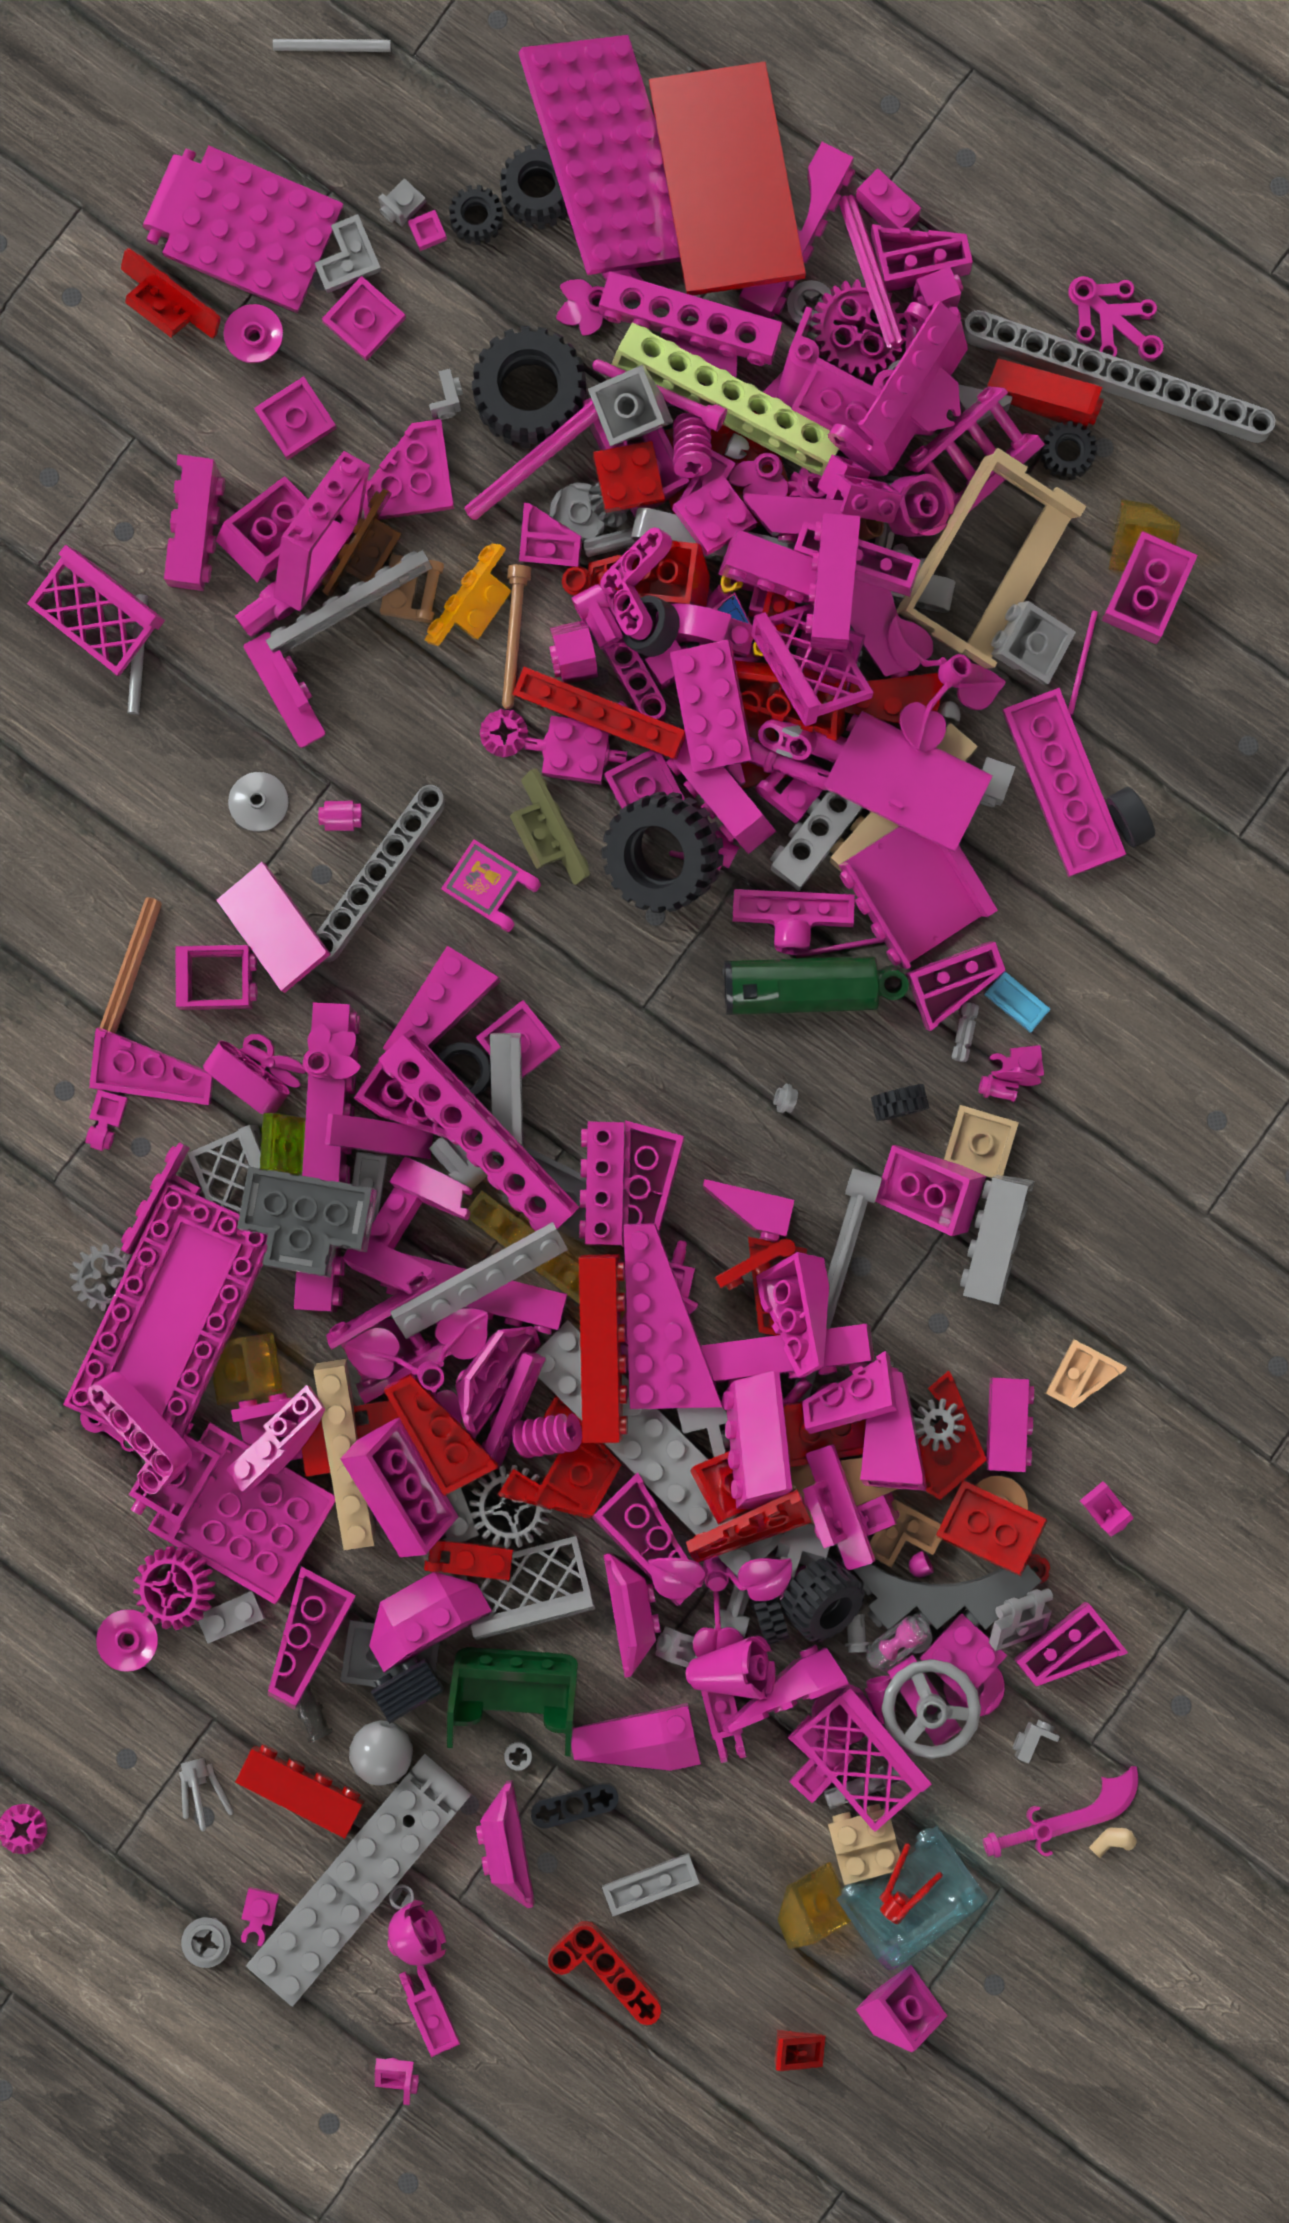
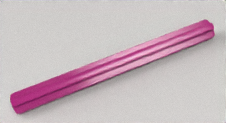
M845 195L841 197L839 206L886 346L890 350L899 349L904 340L855 196Z
M593 401L589 402L467 504L464 508L467 515L472 520H477L595 422L599 416Z

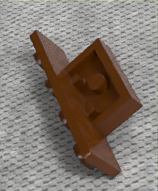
M383 488L381 493L378 491L374 493L368 504V507L371 508L365 519L361 517L353 529V533L356 534L350 545L346 543L337 557V559L341 560L335 571L330 569L325 576L322 585L325 586L323 593L327 596L333 595L346 571L365 583L375 578L376 572L385 566L403 534L378 520L379 515L392 495V492Z

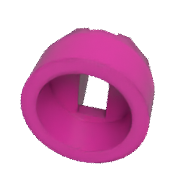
M924 1550L912 1556L909 1561L910 1573L918 1578L934 1573L931 1561Z

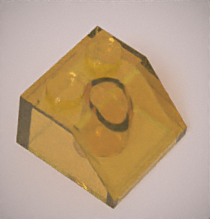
M273 1333L228 1340L212 1374L217 1405L283 1393L282 1377L279 1371L277 1347Z

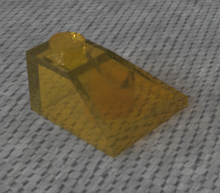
M1121 499L1114 529L1109 569L1124 572L1142 531L1176 546L1180 523L1152 504Z
M830 1862L821 1865L787 1885L778 1916V1923L789 1949L815 1944L853 1921Z

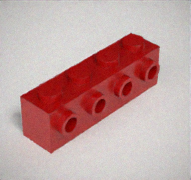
M262 1744L261 1747L255 1745L251 1749L235 1783L345 1839L365 1802L359 1798L361 1794L347 1786H344L342 1790L332 1785L333 1779L322 1773L317 1772L316 1775L305 1771L306 1766L297 1760L289 1758L287 1762L277 1757L278 1751L267 1745Z

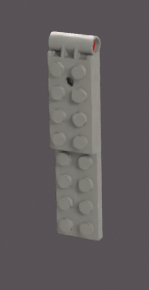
M424 1754L252 1957L246 1967L293 2007L467 1801L471 1793ZM412 1815L415 1823L408 1825L404 1821V1817Z

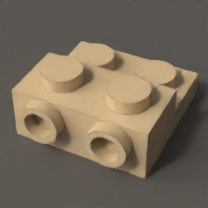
M880 1803L867 1806V1814L874 1822L885 1812V1808L881 1809ZM850 1812L832 1816L833 1822L828 1823V1828L844 1885L893 1872L900 1852L891 1819L874 1832L860 1815L851 1817Z

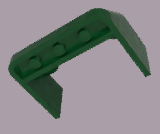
M466 1647L459 1650L455 1655L447 1710V1748H453L456 1726H473L477 1724L482 1718L483 1710L544 1714L543 1723L549 1731L566 1734L565 1756L571 1757L578 1672L577 1660L573 1656L563 1653Z

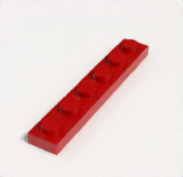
M523 667L513 695L675 760H677L686 738L685 730L527 667Z

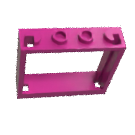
M343 451L282 535L274 598L298 611H301L337 560L343 546L349 543L354 536L353 529L362 516L370 469L369 464ZM336 518V519L342 521L341 524H340L339 522L335 521L334 519ZM292 532L299 534L298 541L290 537Z

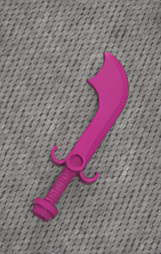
M1131 1766L1127 1772L1118 1777H1101L1102 1788L1100 1795L1094 1803L1085 1808L1042 1821H1033L1032 1814L1040 1810V1807H1030L1026 1815L1031 1823L1030 1828L998 1838L992 1832L982 1839L987 1856L1001 1857V1849L1037 1839L1035 1843L1037 1852L1043 1856H1050L1053 1854L1052 1851L1043 1852L1041 1850L1042 1842L1049 1841L1052 1837L1102 1823L1119 1816L1129 1807L1135 1797L1138 1787L1137 1766Z

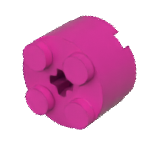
M931 474L901 477L890 485L903 495L894 522L888 523L894 534L906 537L930 536L945 529L948 524L946 522L949 515L953 513L954 500L949 486L944 481H940Z

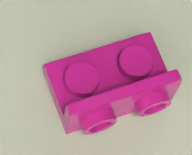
M835 473L832 485L841 491V496L844 498L840 508L841 513L881 522H894L903 496L901 493L885 482Z

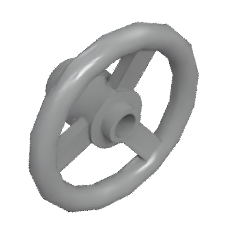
M928 1659L913 1662L895 1674L885 1689L882 1713L885 1728L901 1748L914 1756L935 1759L950 1756L968 1744L978 1729L981 1706L978 1691L966 1673L951 1663ZM936 1672L946 1674L955 1680L966 1694L968 1707L946 1705L941 1696L931 1693L923 1673ZM912 1678L920 1697L916 1704L917 1718L908 1730L903 1733L897 1724L894 1706L897 1693L903 1684ZM932 1704L934 1707H937V1712L935 1714H928L926 1712L928 1705ZM947 1718L966 1720V1724L959 1735L946 1744L931 1747L915 1742L926 1727L930 1729L938 1728L946 1722Z

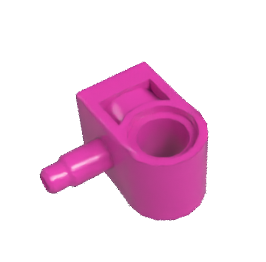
M679 1240L674 1249L672 1262L669 1263L677 1280L681 1296L688 1298L695 1268L683 1266L687 1242Z

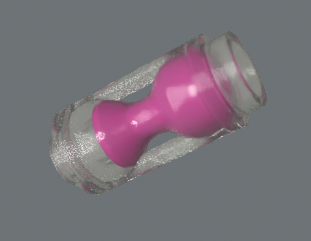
M918 1614L904 1618L867 1646L866 1657L870 1665L882 1671L888 1670L927 1641V1636L931 1633L928 1623ZM895 1634V1637L893 1639H888L890 1636ZM902 1647H905V1648H906V1649H904L902 1652H900V1653L898 1654V1651H899L900 1648H902Z

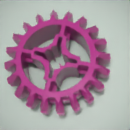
M175 1546L166 1547L165 1551L161 1548L155 1550L154 1556H147L144 1559L146 1564H142L137 1568L142 1575L135 1577L133 1580L140 1585V1588L134 1589L133 1592L136 1595H141V1600L136 1605H144L146 1607L142 1616L153 1615L152 1624L156 1625L162 1621V1628L168 1629L173 1626L175 1630L183 1628L184 1625L190 1627L194 1625L195 1620L199 1621L204 1618L203 1611L206 1612L212 1607L207 1600L214 1599L215 1594L209 1591V1588L215 1586L216 1582L208 1581L207 1576L211 1575L213 1570L203 1569L206 1560L200 1559L196 1561L197 1552L191 1551L187 1554V1549L183 1546L177 1550ZM165 1564H172L171 1570L167 1572V1576L158 1579L157 1575L160 1569ZM187 1574L189 1575L192 1583L188 1580ZM173 1582L175 1584L173 1587L176 1586L177 1591H179L177 1593L174 1592L175 1589H172V1585H170ZM192 1597L191 1603L185 1611H177L178 1605L181 1604L183 1598Z

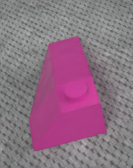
M378 1060L360 1086L354 1099L380 1117L447 1138L445 1129L438 1122L435 1123L426 1116L425 1108L417 1100H412L406 1095L403 1090L404 1086L396 1078L390 1077L383 1070V1064ZM409 1066V1070L413 1074L419 1075L417 1071ZM430 1084L431 1094L435 1097H440V1089L436 1085ZM451 1107L452 1116L456 1119H461L462 1114L460 1110L456 1107ZM472 1129V1137L475 1138L479 1131Z
M797 1252L757 1275L756 1279L761 1305L765 1312L770 1313L774 1321L772 1327L776 1334L781 1335L785 1343L784 1351L797 1377L804 1378L824 1367L829 1282L824 1258Z
M817 1645L808 1647L800 1651V1658L793 1660L775 1677L772 1693L766 1694L767 1698L751 1699L722 1726L724 1732L731 1733L769 1717V1713L772 1711L777 1713L790 1709L801 1698L803 1700L809 1698L812 1700L848 1684L847 1678L828 1648L818 1649Z
M688 1703L573 1728L572 1752L574 1760L669 1771L701 1764Z

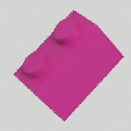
M878 168L857 189V204L883 228L900 229V227L911 229L919 221L921 207Z

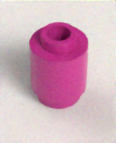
M325 801L324 807H319L318 810L319 825H325V831H354V828H362L361 803L354 804V801Z

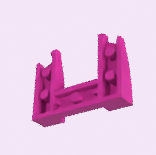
M404 1157L389 1181L394 1186V1189L372 1223L367 1252L348 1248L342 1259L353 1270L408 1294H412L413 1290L408 1285L409 1282L421 1273L425 1274L430 1280L436 1272L432 1268L394 1250L422 1202L468 1221L470 1211L466 1208H461L463 1193L472 1195L473 1191L468 1186L408 1157Z

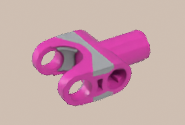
M772 716L771 720L766 721L759 729L758 736L763 746L795 760H804L810 754L835 763L848 739L840 736L837 741L826 738V735L815 731L812 733L800 729L801 726L772 719ZM768 727L774 728L779 733V740H769L765 735V729Z

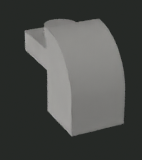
M723 1407L677 1408L683 1433L707 1428L714 1457L724 1454L725 1449L730 1448L725 1430L720 1431L719 1425L726 1424L728 1421L727 1412Z
M806 1524L784 1533L779 1541L776 1557L781 1559L791 1558V1581L795 1578L799 1564L807 1566L812 1562L815 1563L818 1559L824 1558L826 1560L830 1546L823 1548L821 1541L816 1536L815 1525Z

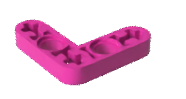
M656 527L649 529L603 575L600 584L622 631L636 640H643L649 635L653 622L634 586L667 555L672 546L671 536ZM640 557L639 565L636 569L632 570L633 562L636 558ZM630 598L628 608L623 611L622 606L625 600Z

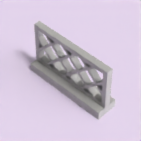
M247 1125L238 1129L239 1131L188 1153L207 1200L213 1203L218 1202L224 1208L227 1206L240 1212L241 1207L228 1201L234 1186L242 1190L245 1188V1186L236 1183L241 1168L245 1167L248 1169L249 1166L267 1171H276L258 1125ZM239 1139L243 1148L239 1160L225 1155L229 1142ZM222 1146L220 1152L213 1150ZM207 1152L218 1156L212 1172L202 1168L198 1156ZM245 1158H247L249 1164L244 1163ZM223 1159L237 1164L231 1180L217 1175ZM205 1174L210 1176L208 1181ZM215 1178L229 1184L223 1200L215 1197L212 1193L211 1188Z
M577 1536L513 1552L512 1564L518 1567L510 1582L496 1579L507 1586L498 1601L483 1593L492 1579L486 1578L480 1590L487 1600L496 1605L489 1616L482 1617L473 1622L471 1628L473 1637L476 1640L595 1610ZM572 1545L575 1557L569 1567L554 1559L561 1547ZM553 1550L550 1556L545 1554L544 1552ZM540 1554L548 1559L539 1575L524 1566L530 1555ZM524 1557L521 1563L515 1561V1559ZM551 1562L566 1570L557 1586L543 1578ZM576 1562H577V1566H578L579 1573H577L576 1571L572 1570L573 1567H574V1565L576 1564ZM521 1570L536 1577L528 1593L513 1585ZM571 1573L581 1579L584 1591L570 1594L561 1589ZM460 1575L462 1580L468 1581L467 1575ZM540 1580L555 1589L550 1599L543 1602L531 1596ZM510 1589L525 1596L520 1607L512 1610L502 1604ZM558 1592H561L562 1594L566 1595L559 1598H555ZM529 1599L535 1602V1604L525 1606ZM499 1607L506 1610L505 1612L496 1614Z

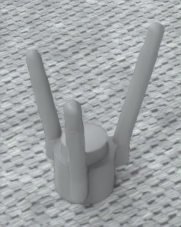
M204 1758L181 1763L182 1771L179 1772L181 1779L183 1818H189V1785L193 1791L200 1830H206L198 1786L207 1783L206 1776L210 1779L227 1813L232 1815L234 1811L214 1774L213 1765H206Z

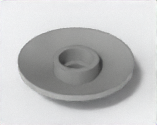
M253 772L241 777L233 785L228 799L229 810L234 820L243 828L255 832L267 831L277 826L285 817L289 804L287 791L281 781L275 776L264 772ZM255 795L262 796V802L259 805L252 803V798Z

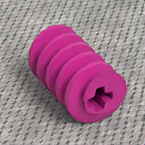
M682 413L676 417L673 423L674 471L676 475L682 478L702 476L708 473L712 466L711 429L706 427V423L702 422V418L692 413Z
M573 1413L569 1414L568 1417L565 1414H558L556 1417L549 1415L546 1418L538 1417L535 1420L516 1421L512 1427V1438L516 1450L522 1457H541L543 1455L577 1450L582 1440V1429L578 1418Z

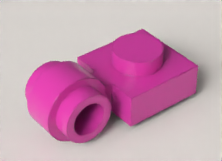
M97 1090L89 1119L99 1123L96 1127L90 1126L87 1132L85 1143L90 1144V1148L100 1151L104 1149L110 1150L115 1133L110 1132L109 1125L120 1128L128 1098Z

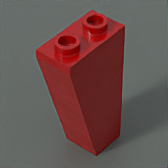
M999 358L987 387L1005 388L1008 392L1006 395L1012 396L1011 405L1058 423L1063 422L1064 425H1067L1068 421H1073V425L1077 426L1079 422L1083 424L1082 428L1086 430L1088 423L1095 424L1104 399L1099 397L1103 387Z

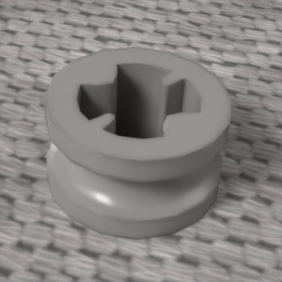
M514 1742L506 1748L504 1759L509 1768L519 1771L530 1765L532 1753L525 1743ZM518 1747L524 1749L522 1751L523 1754L527 1753L526 1760H521L520 1765L513 1764V1758L509 1759L510 1752L514 1753Z

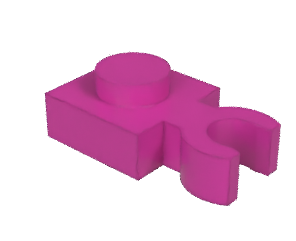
M1041 1045L1010 1048V1057L1007 1058L999 1053L992 1054L989 1057V1061L998 1060L1002 1064L1001 1070L991 1072L993 1077H996V1073L1000 1071H1013L1014 1067L1025 1068L1026 1073L1038 1077L1044 1076Z
M253 1887L248 1888L241 1919L250 1921V1924L242 1932V1942L246 1943L250 1932H256L259 1936L257 1946L263 1945L266 1939L263 1925H273L279 1893Z

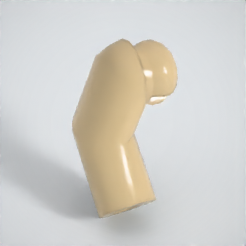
M1110 1827L1089 1848L1101 1858L1111 1847L1132 1850L1136 1846L1137 1839L1133 1832L1127 1828Z

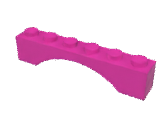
M821 142L808 167L807 180L810 190V207L803 228L798 234L804 263L809 261L814 251V247L811 245L815 237L821 238L827 227L828 221L825 220L829 211L835 212L842 196L839 195L842 186L848 187L855 174V170L852 169L854 157L824 142ZM798 280L743 288L739 296V306L756 315L772 319L775 313L780 315L787 301V298L784 297L788 288L793 289Z

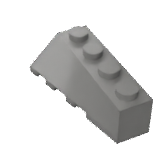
M995 1175L992 1177V1181H986L982 1198L987 1199L984 1211L979 1210L975 1222V1228H979L977 1240H971L967 1257L972 1258L970 1269H964L960 1286L965 1287L963 1296L997 1305L1002 1302L1013 1260H1010L1011 1255L1015 1253L1020 1238L1019 1224L1022 1225L1028 1208L1027 1201H1025L1027 1192L1033 1190L1035 1181L1003 1175Z

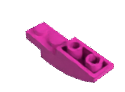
M306 1385L263 1426L266 1432L227 1468V1471L242 1492L249 1494L269 1474L277 1475L299 1452L316 1429L323 1416L325 1407L310 1386Z

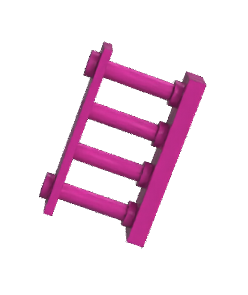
M993 386L981 391L977 396L978 400L954 421V426L944 429L928 445L916 449L910 455L911 460L904 465L907 470L920 472L923 469L926 474L934 475L940 481H944L952 492L954 509L976 472L954 441L968 430L986 456L994 454L996 448L976 422L988 410H990L1012 441L1011 447L1005 453L1020 463L1024 464L1045 445L1039 435L1021 434L1003 409L999 401L1008 394L1005 388ZM943 450H946L967 479V486L960 493L953 491L932 462ZM992 471L969 512L1006 479Z
M425 1275L419 1276L409 1284L413 1290L412 1294L401 1291L347 1323L340 1322L334 1325L329 1330L330 1333L326 1334L331 1350L341 1344L345 1351V1344L351 1338L366 1329L380 1327L378 1322L389 1317L392 1310L438 1286L435 1278L433 1277L429 1280ZM420 1332L409 1337L414 1346L413 1351L404 1357L398 1355L396 1357L405 1360L415 1367H419L426 1361L436 1363L445 1345L439 1342L437 1338L425 1341ZM450 1349L447 1351L445 1357H447V1356H449V1355L452 1354V1353L450 1352ZM393 1362L394 1367L391 1375L383 1379L369 1378L357 1370L361 1377L360 1382L356 1384L358 1393L366 1404L385 1393L384 1387L409 1375L412 1371L396 1362Z

